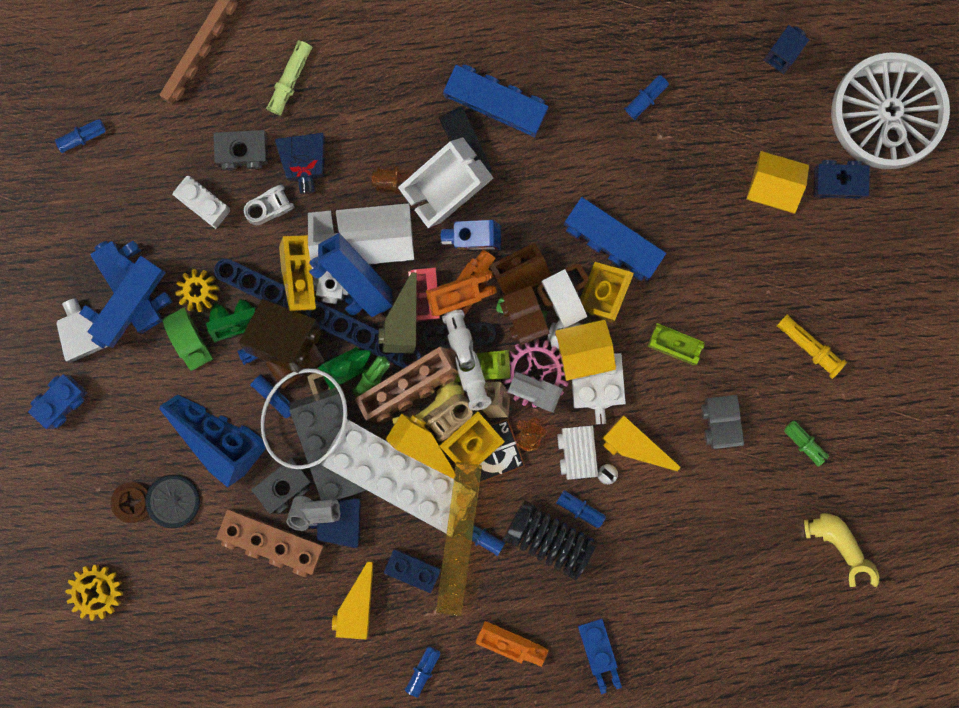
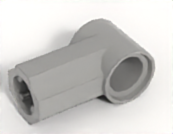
M516 372L508 393L533 402V405L554 413L563 389L543 380L540 382Z
M297 496L293 499L286 522L292 529L303 531L309 527V524L339 521L341 515L340 504L337 499L312 501L308 497Z

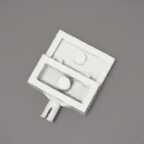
M621 353L614 354L616 370L572 379L573 407L595 409L596 424H601L600 414L602 424H607L605 408L612 405L625 404Z

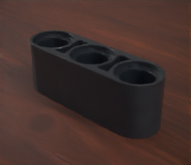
M458 107L439 116L449 141L463 137L477 155L474 160H481L491 173V166L463 107Z

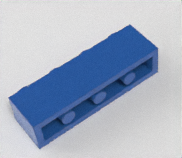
M463 64L462 67L455 65L443 91L445 98L534 138L536 137L548 110V106L545 105L543 99L534 95L531 98L522 95V90L512 85H508V88L498 84V79L490 75L482 77L476 74V70L468 65Z
M583 197L580 198L564 222L568 234L576 239L581 236L588 241L587 246L597 253H600L602 250L609 255L608 260L618 267H621L623 264L630 269V272L634 273L633 277L639 281H642L643 278L648 281L666 255L664 251Z

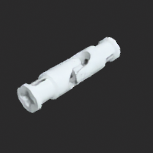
M453 310L445 313L442 316V320L447 324L450 347L457 354L455 357L456 367L463 390L467 391L470 400L468 407L470 410H482L491 404V399L487 397L485 392V379L477 354L473 351V340L470 330L466 329L463 319L465 317L464 311ZM475 364V367L468 372H463L461 367L470 369Z

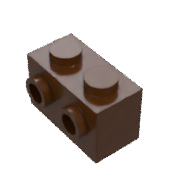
M535 242L489 265L504 296L528 286L533 288L542 284L543 280L551 276L545 259Z

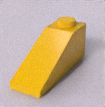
M308 235L283 236L279 251L289 311L315 310L313 276L309 273L312 267L309 264L311 260L308 248Z
M401 414L385 440L399 452L454 479L456 473L432 433L424 427L426 422L415 415H412L410 418Z
M621 416L602 437L605 441L603 446L612 455L618 453L624 457L673 471H678L681 468L625 416Z
M369 560L339 608L338 614L333 615L332 630L336 631V637L365 640L368 638L373 560Z

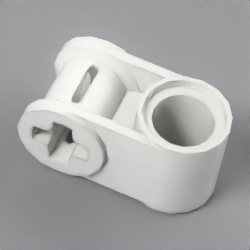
M284 185L275 186L246 203L244 214L249 223L262 225L294 209L293 203L288 201L283 191L285 189ZM276 197L279 198L282 205H279ZM253 207L263 209V214L259 218L250 217V210Z

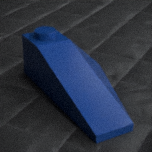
M176 395L160 405V411L206 469L226 487L231 486L245 476L266 449L263 439L243 425L240 428L227 422L228 418L222 415L219 418L206 412L205 407L180 395Z

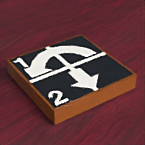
M508 419L491 424V427L505 442L473 470L477 484L525 467Z

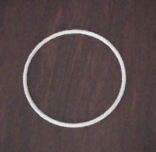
M301 369L299 373L292 372L274 386L265 401L261 415L262 439L272 458L288 468L306 469L321 463L332 454L341 441L347 422V404L341 387L329 374L317 369ZM300 373H317L328 378L335 385L341 396L343 404L342 427L336 442L323 457L306 465L288 464L273 453L267 442L264 424L266 410L273 394L286 380Z

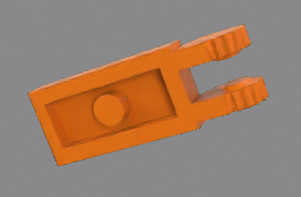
M484 271L474 276L470 275L427 290L426 294L431 314L439 316L482 301V298L497 293L496 286L494 285L478 288L479 283L493 278L492 271Z

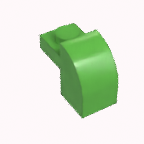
M185 307L162 319L172 345L190 371L213 360L210 351L201 339L197 327Z

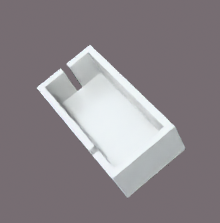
M409 203L336 210L339 233L368 264L414 260ZM331 211L308 213L310 260L318 257L319 243L338 234L334 233Z

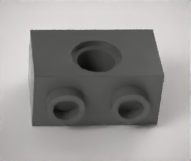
M264 130L213 133L214 160L218 167H222V170H236L237 166L247 165V169H261L263 164H268L267 133ZM238 146H247V153L244 156L237 157L235 155V150Z
M291 458L286 462L292 465H299L295 458ZM282 465L251 489V491L269 514L276 511L279 515L290 506L288 501L295 495L303 496L311 490L308 485L312 483V480L303 469H292ZM282 480L287 481L290 485V491L287 495H282L277 490V485Z

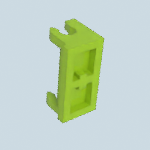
M656 323L647 347L694 366L697 365L700 352L705 344L698 339Z
M509 350L476 353L485 381L511 379ZM474 364V366H473L472 368H470V369H466V368H462V367H461V369H462L463 372H468V371L472 370V369L475 367V364ZM457 374L454 382H461L459 374Z

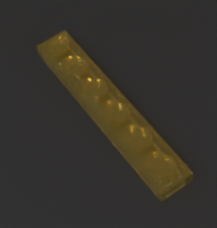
M456 462L436 613L457 616L462 614L482 465Z

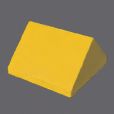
M760 151L746 200L795 214L807 186L809 165Z
M594 262L589 275V281L580 297L585 312L613 323L634 273Z
M606 320L555 330L566 381L616 370L613 344Z
M477 412L445 440L440 447L466 475H469L505 441L483 416Z

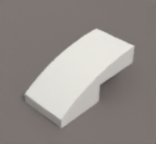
M565 269L542 281L564 328L587 317Z

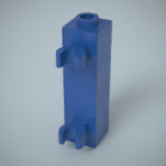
M340 233L318 244V257L309 261V264L313 267V269L309 270V273L315 279H318L328 271L350 294L345 298V301L349 304L345 310L351 316L356 315L363 308L373 317L393 307L392 289Z
M104 241L94 248L95 252L90 254L113 293H115L129 273L117 265L115 261L120 254L130 258L141 252V249L134 241L126 244L121 249L113 241L109 243ZM168 293L159 295L153 301L148 297L132 320L137 332L143 334L162 322L163 318L159 310L173 302Z
M120 254L115 263L129 273L100 314L86 305L79 313L93 323L87 332L93 336L91 341L103 349L105 346L114 348L166 273L142 256L138 258L136 263H133Z

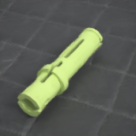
M300 40L297 41L279 83L276 82L274 86L275 91L266 107L270 112L282 115L285 104L289 97L293 95L295 83L313 48L311 45Z

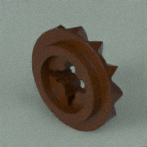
M134 482L124 483L117 487L111 497V509L114 515L126 523H135L144 519L148 514L145 505L147 488ZM130 495H132L133 499H141V502L135 504L134 512L130 506L121 505L129 500Z

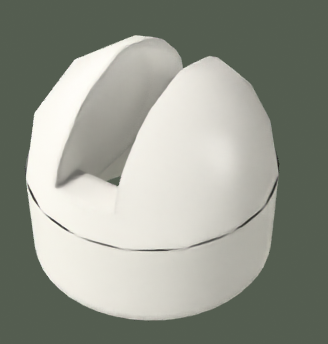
M605 464L598 469V479L603 484H612L617 480L618 471L613 465ZM604 469L609 471L614 476L612 480H610L607 475L602 473Z

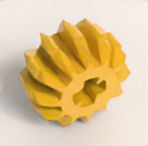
M193 269L192 278L187 273H184L183 278L186 282L177 281V285L183 287V290L175 292L176 296H184L179 302L180 305L183 306L188 303L187 310L193 311L196 306L198 312H203V304L211 309L212 304L208 300L210 298L218 300V296L212 294V292L218 291L219 286H210L215 282L216 278L214 276L207 278L208 272L205 270L199 276L198 271ZM202 285L203 288H201L200 292L202 293L201 296H197L194 294L193 297L192 294L195 292L193 287H201Z

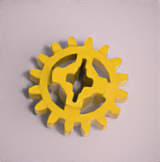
M95 564L91 571L87 565L83 567V573L80 571L74 572L76 580H68L72 588L66 590L65 593L71 594L72 598L67 600V604H75L72 612L80 610V618L83 619L89 614L90 621H93L98 614L100 619L106 618L105 611L112 614L115 612L112 605L118 606L121 604L116 598L123 595L122 591L117 590V587L122 582L114 581L117 574L115 572L109 575V567L106 566L100 571L99 565ZM96 575L91 583L83 581L88 576ZM106 582L109 584L111 593L106 588ZM97 587L96 592L99 596L93 598V593L90 589ZM78 592L81 593L83 602H81ZM97 602L106 604L101 609H93Z

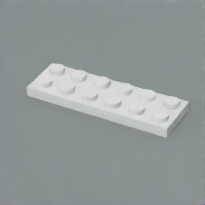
M348 419L338 446L329 457L320 463L329 470L450 536L453 534L476 491L457 480L399 452L384 439ZM339 430L338 434L336 435V437H335L334 441L332 442V444H331L330 448L328 449V451L332 448V446H333L334 443L336 442V440H337V438H338V436H339L340 430Z

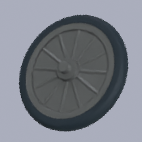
M166 475L157 479L149 487L145 505L150 518L158 525L165 528H180L190 523L196 516L200 506V497L195 485L187 478L179 475Z

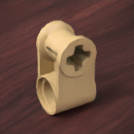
M456 394L451 396L424 417L425 425H429L439 442L447 439L456 429L472 417L473 412L469 409V401L464 395ZM459 404L466 406L465 410L461 413L453 412L454 408Z

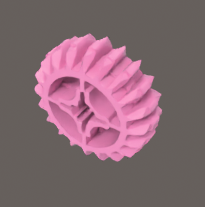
M539 339L534 340V347H530V343L526 342L524 343L526 348L523 350L517 344L515 345L516 350L519 352L517 355L509 351V357L513 358L512 362H510L511 379L503 380V385L512 382L516 363L522 356L526 355L528 369L522 374L528 375V371H532L530 369L532 367V360L537 370L548 369V371L543 372V375H539L541 379L538 381L541 382L545 375L556 371L557 376L554 385L558 387L559 385L568 386V382L561 380L562 376L565 377L564 372H562V363L560 364L559 361L561 356L559 354L556 357L554 354L557 350L556 346L552 347L551 351L547 349L549 341L545 340L543 347H538ZM533 352L545 354L554 364L547 366L538 364ZM515 395L513 400L517 401L520 397ZM524 399L522 405L526 406L528 400Z

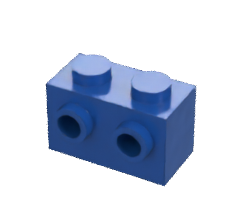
M65 374L61 377L59 375L54 377L48 384L49 390L44 395L39 394L30 404L32 408L28 413L45 429H58L67 420L66 415L72 409L76 410L84 402L85 399L83 397L88 393L70 375Z

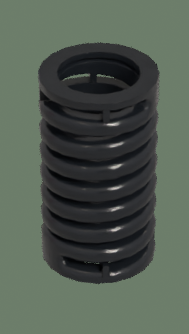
M526 500L520 506L503 537V541L511 543L512 546L516 547L527 530L520 545V550L526 551L533 540L528 554L534 556L541 546L537 560L543 561L550 550L545 564L548 566L553 564L560 552L554 565V569L557 571L562 568L572 552L563 568V574L574 581L582 574L598 543V540L585 535L582 531L576 532V528H568L566 522L559 523V519L557 517L551 518L550 513L545 512L542 514L541 508H537Z

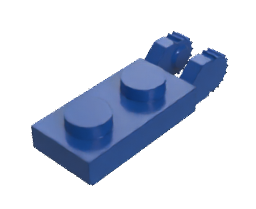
M600 618L578 625L592 674L596 677L601 694L607 693L606 684L602 679L601 673L609 670L616 690L622 688L616 670L618 667L603 619Z

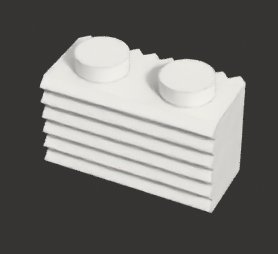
M186 176L172 194L215 229L230 212V208L196 182L191 176Z
M593 426L563 428L562 434H557L559 449H564V459L560 460L561 475L566 474L567 480L598 477Z

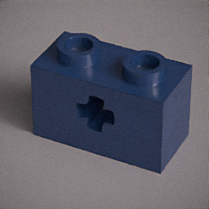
M788 25L766 55L764 61L784 75L808 43L809 39L805 37L806 33L799 27Z
M823 160L821 164L814 167V198L865 199L869 196L870 165H862V161H847V165H839L836 160ZM840 174H842V178L847 180L843 184H841V180L836 178Z
M394 548L384 574L431 594L441 567Z

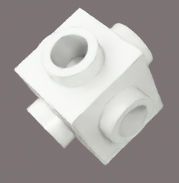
M328 271L322 277L314 278L313 280L316 296L322 298L321 302L337 304V300L344 301V295L349 294ZM334 280V288H326V282Z

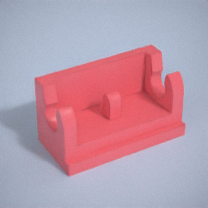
M436 268L410 270L408 272L409 276L411 272L417 273L416 322L440 320V315L433 316L431 314L426 294L427 290L438 287Z

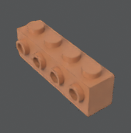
M438 347L355 398L365 420L383 424L392 418L391 414L396 411H404L413 405L412 402L419 397L421 399L433 394L434 388L442 384L444 386L453 382L456 379L455 376L459 374L455 359L450 350Z
M227 509L216 539L222 541L221 545L233 550L236 549V546L245 549V554L256 559H259L260 556L270 559L269 564L279 568L287 565L293 568V573L303 577H307V574L313 575L325 547L324 544L233 509Z

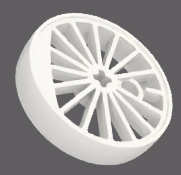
M882 53L856 64L840 81L834 94L831 109L833 128L843 148L856 160L879 169L907 167L930 154L941 141L950 115L948 94L937 73L920 59L902 53ZM888 73H898L891 96ZM917 73L918 75L897 99L903 74ZM875 74H883L885 97L873 76ZM867 76L877 97L858 83L855 78ZM920 77H923L931 88L902 103L901 100ZM850 83L874 104L844 95L848 84ZM931 92L935 94L938 104L904 108V106ZM846 101L875 111L842 114V102ZM889 106L891 110H895L896 112L892 116L890 112H886L885 110ZM937 110L938 122L936 124L904 113ZM876 116L847 131L843 121L844 118ZM879 120L858 146L850 134ZM905 120L935 129L931 140L926 139ZM883 123L874 155H871L864 151L862 147ZM888 130H895L899 136L898 142H892L888 139ZM907 131L925 145V148L915 154L907 139ZM903 143L910 157L897 159L896 147ZM882 144L890 148L891 159L878 157Z

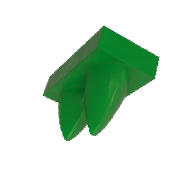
M240 299L236 304L234 314L230 315L223 306L214 303L210 312L209 322L206 323L213 341L217 342L244 333L256 311L255 307L249 302Z
M355 347L322 364L318 369L329 374L341 385L370 368L367 361L371 351H360L358 347ZM323 376L331 390L336 388L328 378Z

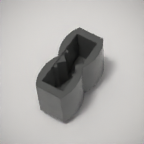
M737 395L706 398L705 404H701L703 420L707 419L708 429L704 430L706 445H710L711 450L743 446V431Z

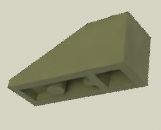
M411 272L385 319L384 327L379 328L378 344H383V352L414 354L416 347L417 273Z

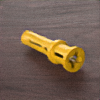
M788 314L777 325L778 328L813 357L814 364L821 365L829 372L830 378L833 379L846 365V360L839 359L830 351L831 347L828 345L823 346Z

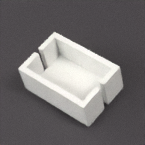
M463 137L450 141L398 187L411 206L425 200L429 202L415 209L427 228L442 223L493 179V176L481 160H474L477 155Z

